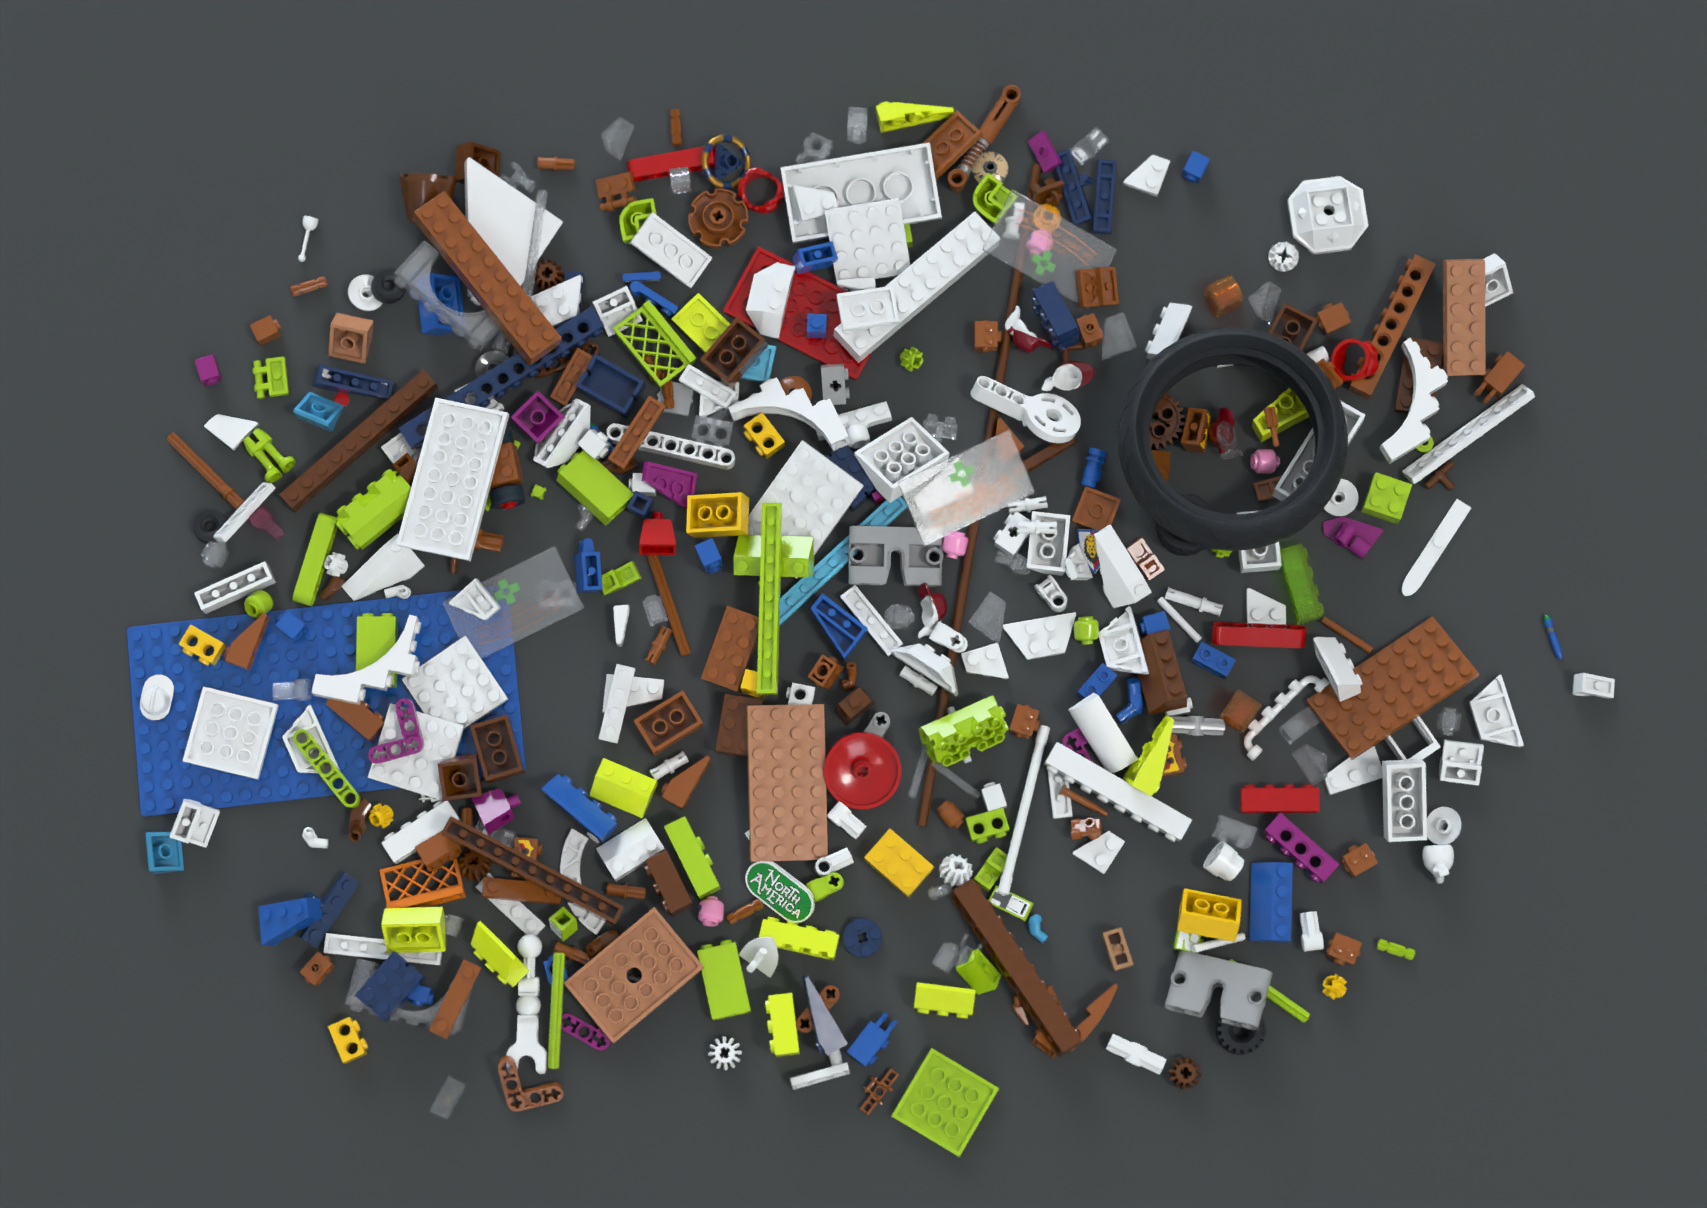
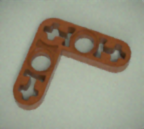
M510 1056L500 1058L498 1071L507 1105L511 1111L519 1112L555 1103L563 1098V1087L557 1082L523 1090L515 1060ZM505 1062L510 1065V1074L508 1075L506 1068L503 1067ZM513 1079L517 1082V1086L509 1088L506 1082ZM552 1089H556V1091H559L557 1093V1096H554V1094L552 1093ZM545 1090H546V1094H547V1098H546V1099H544V1092H543V1091H545ZM514 1093H516L519 1105L512 1103ZM532 1093H539L541 1099L532 1101L530 1095Z

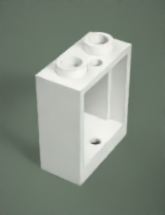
M1418 716L1412 722L1429 746L1408 760H1423L1440 748L1434 736L1420 716ZM1391 736L1384 739L1398 760H1407Z

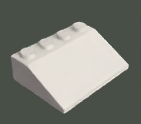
M912 417L854 453L877 491L890 503L946 468L949 458V452Z

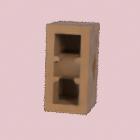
M1122 928L1102 933L1101 936L1113 972L1132 967V958Z

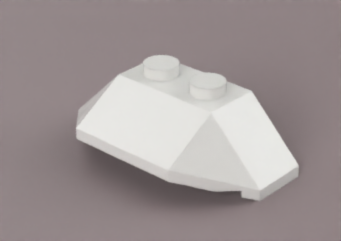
M775 263L754 274L746 312L760 335L779 339L795 266Z
M576 398L572 403L560 409L559 412L565 418L539 444L536 443L533 460L546 468L569 462L579 447L578 442L590 429L591 406Z
M918 643L892 649L891 653L893 656L957 697L959 693L954 667L950 664L951 660L943 654L939 657L934 653L935 649L927 644L923 646Z

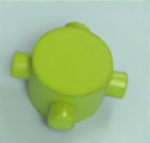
M535 484L533 493H530L531 497L535 496L543 500L547 489Z

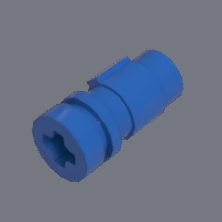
M1096 448L1089 449V457L1086 458L1087 465L1083 472L1081 486L1095 489L1096 484L1100 482L1103 472L1101 467L1105 464L1103 460H1106L1107 452Z

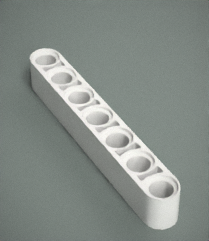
M611 424L607 428V436L610 442L617 445L629 426ZM615 430L621 432L617 438L611 436V433ZM651 431L638 449L729 470L735 465V455L729 449ZM656 439L658 442L655 446H649L648 441ZM669 443L676 444L674 450H667L666 446ZM688 447L695 449L691 455L686 454L684 451ZM710 451L713 453V456L710 459H706L703 457V454ZM724 456H730L732 458V460L729 463H724L721 461V459Z

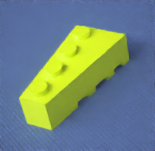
M1290 388L1268 406L1275 407L1278 422L1277 434L1309 417L1304 405ZM1263 410L1252 422V428L1261 442L1272 437L1270 429H1267Z
M768 917L767 920L763 919L759 938L773 937L777 948L832 961L835 960L839 942V935L836 932L825 930V932L818 931L816 927L806 926V928L799 927L798 923L787 921V924L780 923L779 919Z

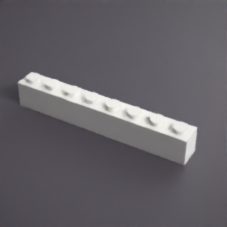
M1058 742L1054 745L1044 763L1047 766L1046 769L1054 774L1059 772L1064 775V780L1072 784L1074 782L1078 783L1083 791L1089 794L1091 792L1097 794V798L1104 803L1109 801L1115 805L1114 808L1122 813L1125 811L1130 813L1133 820L1149 824L1147 826L1149 829L1157 833L1161 831L1165 834L1164 837L1172 842H1175V840L1179 842L1192 821V819L1133 787L1128 782Z

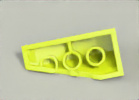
M882 102L879 106H876V115L881 133L948 119L954 114L953 108L897 102Z
M1168 715L1163 718L1153 732V740L1145 743L1142 747V755L1139 758L1137 757L1138 760L1130 764L1123 776V779L1130 785L1151 797L1160 787L1174 719Z

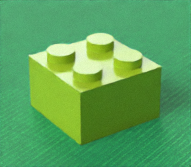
M1376 472L1372 477L1361 512L1398 524L1401 520L1412 484Z

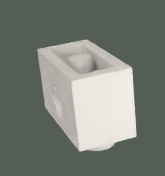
M1017 511L1014 515L1010 514L1004 522L1006 527L1003 531L999 530L993 538L996 540L994 546L1014 558L1030 535V533L1018 534L1017 528H1026L1018 526V521H1031ZM1013 530H1015L1017 532V537H1015V535L1013 537H1010L1009 531L1013 532Z

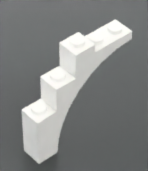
M1411 338L1404 341L1401 346L1409 361L1413 377V397L1410 410L1403 425L1392 437L1381 444L1379 448L1389 464L1429 440L1431 437L1429 435L1430 430L1426 424L1421 422L1438 412L1439 403L1434 396L1431 397V394L1444 387L1448 382L1446 372L1440 369L1438 365L1431 369L1429 360L1426 357L1423 358L1419 352V345L1415 341L1413 342Z
M777 377L764 381L760 385L762 392L754 393L749 398L743 401H736L728 407L734 421L747 416L758 415L761 412L763 414H780L796 418L817 430L826 439L833 451L851 444L849 436L830 399L821 400L812 406L804 388L793 390L786 396Z
M409 615L405 629L397 643L376 663L360 671L345 675L329 676L316 674L311 693L317 697L360 705V701L364 700L366 694L364 687L387 691V688L391 687L393 680L391 673L414 677V674L418 673L420 661H418L416 655H411L416 650L417 641H414L416 633L419 634L421 629V622H419L418 617Z

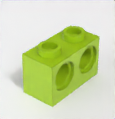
M1003 807L965 819L971 842L976 841L977 844L987 842V838L995 836V839L1007 836L1006 832L1010 830ZM993 820H1001L1003 826L1000 829H995L992 826ZM981 825L984 828V832L976 834L973 831V827Z

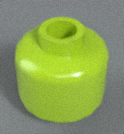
M256 590L245 599V611L251 617L259 618L263 613L267 614L273 608V600L267 592Z
M1093 616L1078 617V620L1074 622L1075 639L1081 641L1084 645L1093 644V640L1099 637L1098 621L1093 619Z

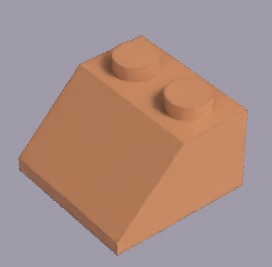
M337 313L330 326L328 356L365 364L372 340L374 321Z

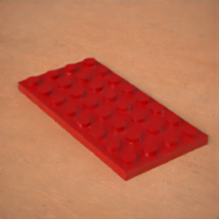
M758 246L726 304L723 313L734 319L738 317L745 324L757 330L746 312L754 274L775 263L795 265ZM795 268L779 339H773L825 365L844 363V369L848 368V377L857 381L872 352L858 363L833 336L834 329L841 324L836 295L848 291L810 272L797 274ZM807 314H827L826 339L807 338Z

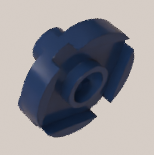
M863 918L856 919L847 925L844 930L843 940L847 951L851 955L865 958L879 950L882 943V935L875 922ZM866 933L868 941H863L862 944L859 943L858 934Z

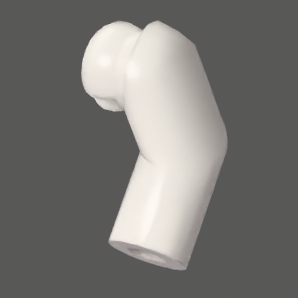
M404 585L384 589L386 598L397 596L407 599L411 595V590Z
M310 827L303 830V839L309 847L328 849V839L318 838Z

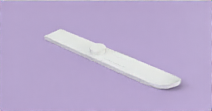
M1456 499L1405 577L1401 589L1404 596H1411L1419 589L1469 513L1471 507Z

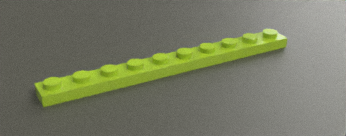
M762 503L757 668L758 695L778 694L782 503Z

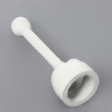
M304 216L302 221L306 234L301 254L298 256V260L301 262L306 259L305 251L309 233L318 224V219L310 216Z

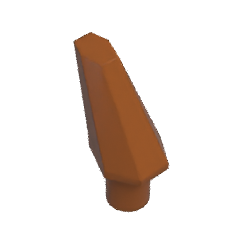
M1014 995V1004L1011 1005V1008L1023 1024L1030 1025L1031 1022L1026 1008L1017 995Z

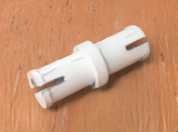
M1046 496L1008 502L1009 513L1013 514L1016 511H1026L1029 513L1031 510L1048 508Z
M1035 520V522L1018 521V526L1026 527L1017 528L1018 534H1057V529H1049V527H1057V522H1040L1039 520Z
M907 666L903 668L899 675L912 683L913 687L922 689L930 696H933L938 685L927 680L923 674H918Z
M682 751L669 760L665 759L664 763L649 771L652 777H654L653 779L658 780L668 773H674L675 769L688 763L689 760Z

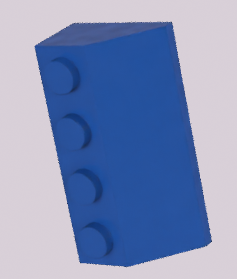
M557 774L542 787V791L602 843L618 827V824L615 822L617 818L610 812L605 814L601 810L603 806L596 800L591 802L586 798L588 794L580 787L578 789L571 785L573 781L566 775L562 777Z
M1251 863L1249 941L1289 943L1291 941L1293 863Z

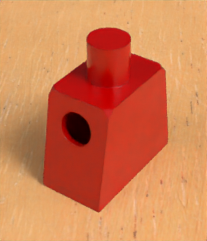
M661 512L652 513V519L644 520L639 541V555H676V540L672 521L670 519H663Z

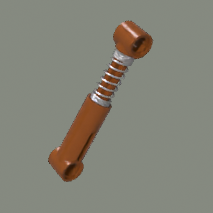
M1008 85L1003 89L1002 95L979 129L983 136L969 148L970 151L966 152L967 155L961 160V164L949 173L948 187L951 191L960 192L965 188L972 167L975 166V162H978L977 159L980 158V154H983L982 151L991 146L1015 107L1019 105L1021 91L1017 86ZM1014 94L1016 98L1010 100L1007 98V95ZM958 177L962 180V182L956 184L952 181V179Z

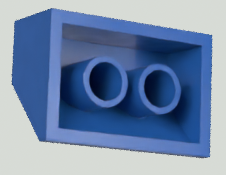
M429 273L416 279L422 334L445 335L465 332L460 278Z

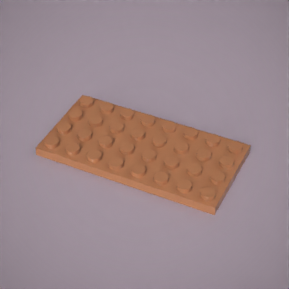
M824 704L746 706L750 862L819 860L820 858L827 857Z

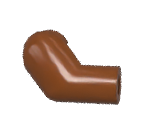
M849 662L846 665L848 679L842 681L844 690H852L855 687L857 677L856 664Z

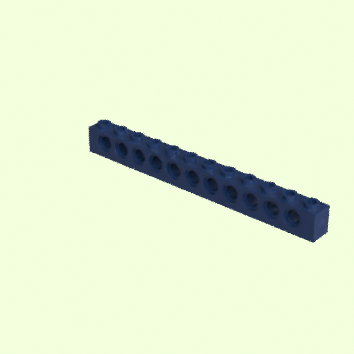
M591 306L555 329L562 338L565 335H570L573 340L570 343H564L561 339L560 345L556 347V352L546 354L539 363L529 366L518 352L444 400L468 404L466 403V398L468 396H475V403L469 405L485 408L491 404L490 401L495 397L499 399L506 395V390L511 387L513 389L523 384L522 380L527 377L531 379L539 374L538 370L541 368H549L555 364L554 360L560 356L565 358L571 353L570 350L576 346L577 348L584 346L587 343V339L592 336L593 338L600 336L603 333L602 330L605 329L604 324ZM581 325H586L589 330L586 333H580L578 328ZM518 365L525 368L521 374L514 372V368ZM502 375L509 378L505 384L498 382V378ZM486 385L492 387V392L489 394L482 392V388ZM433 407L399 427L401 434L412 450L414 448L418 450L423 446L426 434L420 435L417 433V430L421 426L428 427Z

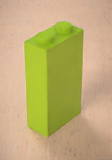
M585 450L581 453L577 452L573 455L569 464H563L558 469L556 481L607 526L628 506L634 494Z
M364 613L362 616H357L356 671L376 663L397 643L398 619L396 616H393L391 613H383L382 616ZM391 673L393 680L391 687L388 688H397V674Z
M725 940L720 942V946L713 947L712 944L701 946V950L697 952L699 961L705 967L702 969V975L712 1020L715 1021L750 1013L751 1008L736 942L732 943L731 940Z

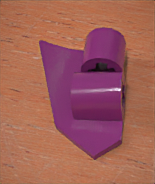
M1343 516L1323 522V535L1340 547L1348 548L1361 559H1363L1383 532L1381 528Z

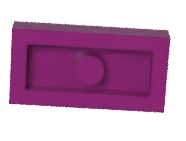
M1041 131L1028 140L1044 173H1049L1062 163L1045 131Z

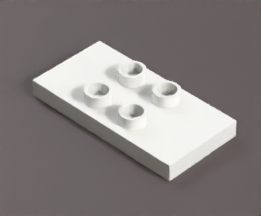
M930 142L781 167L793 243L829 238L826 216L803 222L793 186L834 192L838 208L900 198L904 224L942 219Z

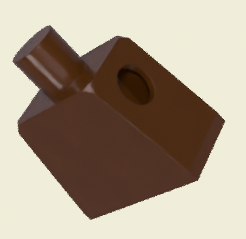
M858 687L837 705L835 712L847 726L874 705L875 702L862 687Z

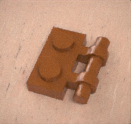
M632 172L595 180L598 197L600 199L606 198V203L600 204L601 211L608 210L610 212L622 206L626 208L629 203L637 201L635 196L630 197L629 192L636 191ZM621 194V199L614 200L615 195Z

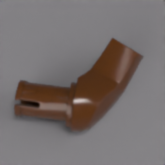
M365 798L360 801L357 807L352 809L348 829L350 831L349 839L352 842L360 841L361 835L367 829L366 816L373 806Z
M609 930L586 945V951L589 956L592 957L598 954L621 935L619 930Z

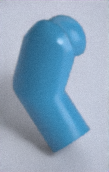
M1034 914L1028 921L1029 933L1043 944L1048 936L1040 930L1041 916Z

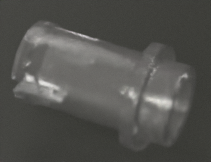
M947 882L936 887L930 886V889H927L930 900L937 901V898L951 894L953 889L951 884Z

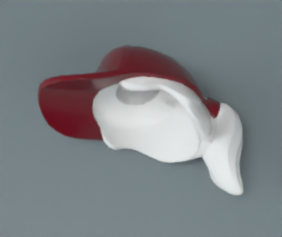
M1016 306L1015 311L1005 323V329L1013 335V342L1017 349L1032 353L1039 346L1051 349L1052 346L1048 341L1037 338L1034 333L1028 331L1026 325L1020 319V308Z
M1074 360L1065 362L1058 366L1052 377L1045 379L1042 390L1050 391L1053 387L1066 391L1077 389L1088 384L1093 379L1094 368L1084 362Z
M922 583L918 589L922 599L920 602L923 609L922 621L925 625L919 632L918 638L931 635L937 622H941L947 612V603L941 593H932L927 583Z

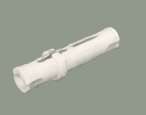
M1168 587L1165 599L1199 609V612L1203 613L1205 611L1219 617L1223 608L1222 604L1208 601L1205 597L1202 599Z

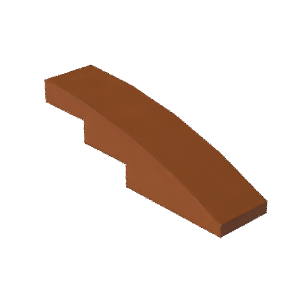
M1116 983L1085 1009L1090 1016L1076 1027L1081 1035V1043L1099 1023L1109 1007L1118 987Z

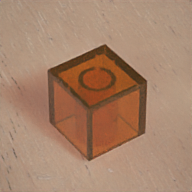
M1232 274L1207 285L1203 293L1216 318L1241 307L1244 301L1241 288L1235 282Z
M1238 689L1220 715V718L1224 719L1225 723L1230 727L1244 733L1262 705Z

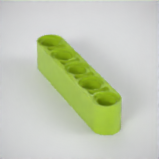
M323 513L318 515L294 590L293 602L313 606L325 570L324 561L330 554L338 529L336 525L337 517Z
M304 729L297 730L293 735L295 745L346 807H357L361 801L359 793L315 738ZM305 733L308 739L305 743L300 744L298 736ZM317 748L320 754L316 759H312L310 752L312 749ZM329 763L332 766L331 772L324 774L322 767L324 764ZM341 778L344 781V785L342 788L336 789L334 782ZM349 794L356 796L353 804L346 802V797Z

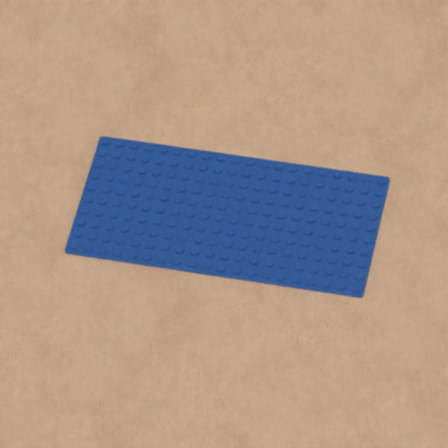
M500 586L485 587L501 607L488 620H483L448 603L462 590L412 595L407 599L394 597L269 611L267 615L270 617L250 671L228 664L225 661L226 658H224L226 649L215 666L212 664L206 666L198 661L199 657L195 654L191 657L182 652L183 648L179 645L191 624L221 641L227 647H230L231 643L257 619L248 614L129 627L127 629L141 815L148 817L178 813L184 799L198 801L202 805L219 809L335 796V793L319 773L297 772L282 738L309 705H312L340 771L358 793L400 788L368 778L372 765L368 758V753L372 747L378 745L381 732L371 743L325 704L328 701L327 698L317 697L311 693L316 674L333 676L356 672L357 616H362L364 613H371L374 616L391 613L393 616H396L398 619V639L405 629L409 615L417 616L419 622H421V629L419 634L416 633L414 640L417 641L416 650L411 655H416L418 661H420V666L464 636H467L509 699L474 724L508 715L526 773L513 634H511L513 633L511 627L512 619L507 620L511 618V608L505 598L499 601L496 600L494 593L501 590ZM508 588L503 589V591H504L503 594L506 595V596H507L508 594L505 593V592H508V591H509ZM287 610L308 627L297 642L293 641L275 626L279 615L286 613ZM502 622V623H500V624H497V625H494V626H491V627H487V626H490V625H493V624ZM191 639L189 642L190 647L195 646L198 643V639ZM213 647L206 650V656H211L214 653ZM397 674V688H387V691L364 688L366 690L364 701L370 705L369 710L373 714L377 711L385 719L390 703L396 704L398 700L405 698L410 699L414 703L416 711L424 712L402 681L406 677L405 675ZM154 675L167 676L174 686L169 713L160 720H150L140 710L143 686ZM203 687L279 705L259 780L183 762ZM403 702L402 707L410 708L409 704ZM470 726L463 730L456 756L478 753ZM479 759V765H480V771H481V778H482V779H485L484 773H483V770H482V766H481V763H480V759ZM341 778L334 782L336 789H340L344 785V781Z

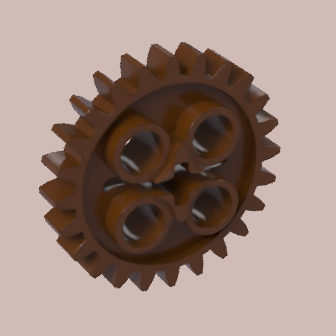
M1168 392L1160 400L1153 413L1152 418L1154 416L1157 417V421L1155 423L1150 421V446H1154L1155 450H1158L1159 445L1165 449L1166 443L1172 446V439L1178 440L1177 434H1182L1183 432L1179 427L1185 426V423L1180 421L1185 419V415H1180L1184 409L1177 408L1180 401L1174 403L1175 396L1173 395L1168 398ZM1167 411L1172 417L1165 419L1162 413ZM1160 428L1164 434L1158 436L1154 433V430Z

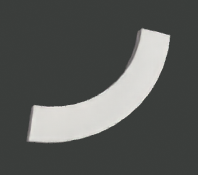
M571 829L563 847L560 873L582 884L580 863L583 850L589 839L576 830ZM568 902L569 907L579 921L591 932L598 935L605 921Z

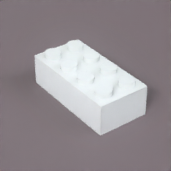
M1421 759L1382 761L1384 838L1388 842L1427 840L1426 763Z

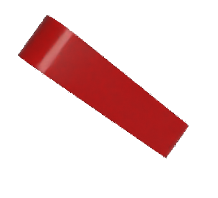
M705 146L629 160L627 162L628 172H632L634 182L703 170L701 157ZM715 146L708 157L710 169L714 168Z
M1214 622L1212 624L1211 643L1228 646L1304 648L1306 646L1307 627L1288 624Z

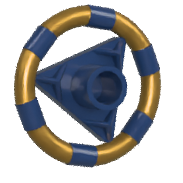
M722 134L712 138L706 144L702 152L701 164L703 172L710 183L718 188L734 189L738 187L740 179H743L746 172L751 169V157L747 147L740 139L732 135ZM719 142L735 144L739 148L744 161L719 144ZM715 146L713 176V173L708 164V157L713 147ZM744 165V169L737 180L733 182L718 180Z

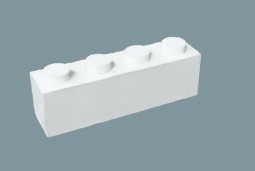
M264 561L201 589L194 594L201 610L207 614L250 595L256 590L268 587L276 583L269 565Z
M441 800L433 805L434 809L429 812L424 811L420 813L416 821L405 823L400 827L401 830L396 834L392 832L384 838L385 841L382 842V845L395 864L415 853L417 845L441 832L450 816L461 821L449 801Z

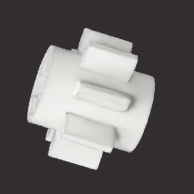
M335 552L327 556L324 561V567L328 569L327 574L338 577L340 574H344L348 568V562L344 560L346 556Z

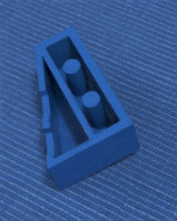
M823 593L811 607L812 615L845 662L868 633V628Z
M302 898L258 906L262 945L276 946L280 941L293 936L295 932L321 919L320 898Z

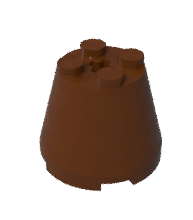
M400 173V186L409 223L416 224L413 221L414 211L443 191L452 200L457 177L427 173H408V175Z

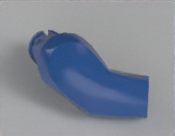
M1138 678L1127 679L1129 703L1127 707L1115 715L1122 725L1135 715L1140 716L1143 712V694Z

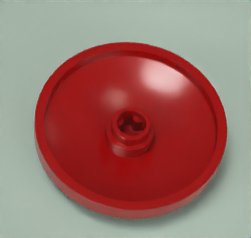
M856 732L842 737L831 747L824 763V778L828 790L837 801L854 809H871L885 803L897 790L901 779V763L896 750L886 739L870 732Z

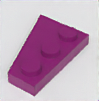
M644 462L641 481L687 510V496L694 495L697 473L652 462Z

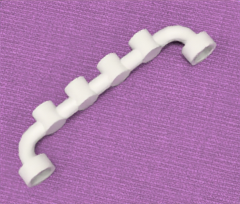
M1310 675L1304 677L1299 682L1295 679L1288 686L1290 691L1286 695L1282 692L1274 700L1277 704L1273 708L1270 706L1266 707L1261 713L1263 718L1259 722L1256 719L1253 720L1247 727L1250 729L1244 738V746L1248 751L1247 757L1253 761L1263 751L1258 745H1252V739L1307 684L1314 683L1316 685L1314 689L1320 694L1330 684L1326 678L1321 680L1317 676Z

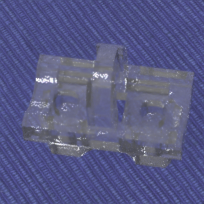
M928 414L923 422V428L931 436L936 437L935 440L940 444L941 438L956 440L958 424H956L955 417H945L944 423L937 422V415Z

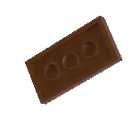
M1406 337L1405 341L1411 338L1413 342L1415 341L1419 345V352L1423 358L1426 357L1429 360L1431 369L1437 365L1439 368L1441 367L1443 343ZM1403 352L1394 411L1409 413L1413 397V377L1409 361ZM1437 391L1432 393L1431 397L1434 396L1436 398Z

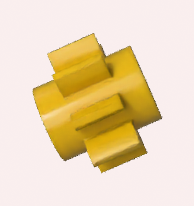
M379 803L370 810L369 819L376 827L381 825L382 828H385L393 821V811L387 805L382 806Z
M1337 974L1334 976L1330 975L1325 978L1322 984L1325 987L1322 992L1333 1000L1341 998L1346 993L1347 988L1344 985L1347 981Z

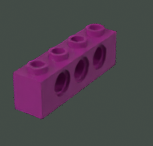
M1279 813L1263 831L1266 834L1264 837L1270 843H1276L1281 847L1279 849L1281 853L1286 857L1290 855L1295 860L1294 864L1301 870L1306 869L1310 873L1309 877L1316 883L1320 882L1322 884L1339 866L1332 857L1282 813ZM1281 832H1287L1290 835V840L1287 842L1283 841L1280 838ZM1302 845L1305 849L1304 854L1296 853L1295 846ZM1317 858L1319 860V867H1312L1310 859Z

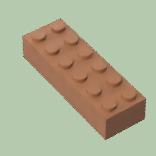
M1483 259L1443 260V370L1447 376L1485 375V260Z

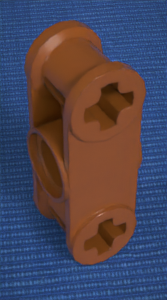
M834 985L826 986L819 993L828 1011L831 1010L840 996L838 988ZM829 990L831 992L834 990L835 998L827 999L826 991ZM808 1006L796 1021L797 1029L805 1034L813 1030ZM808 1019V1024L810 1027L808 1029L806 1027L802 1029V1024L800 1021H806Z

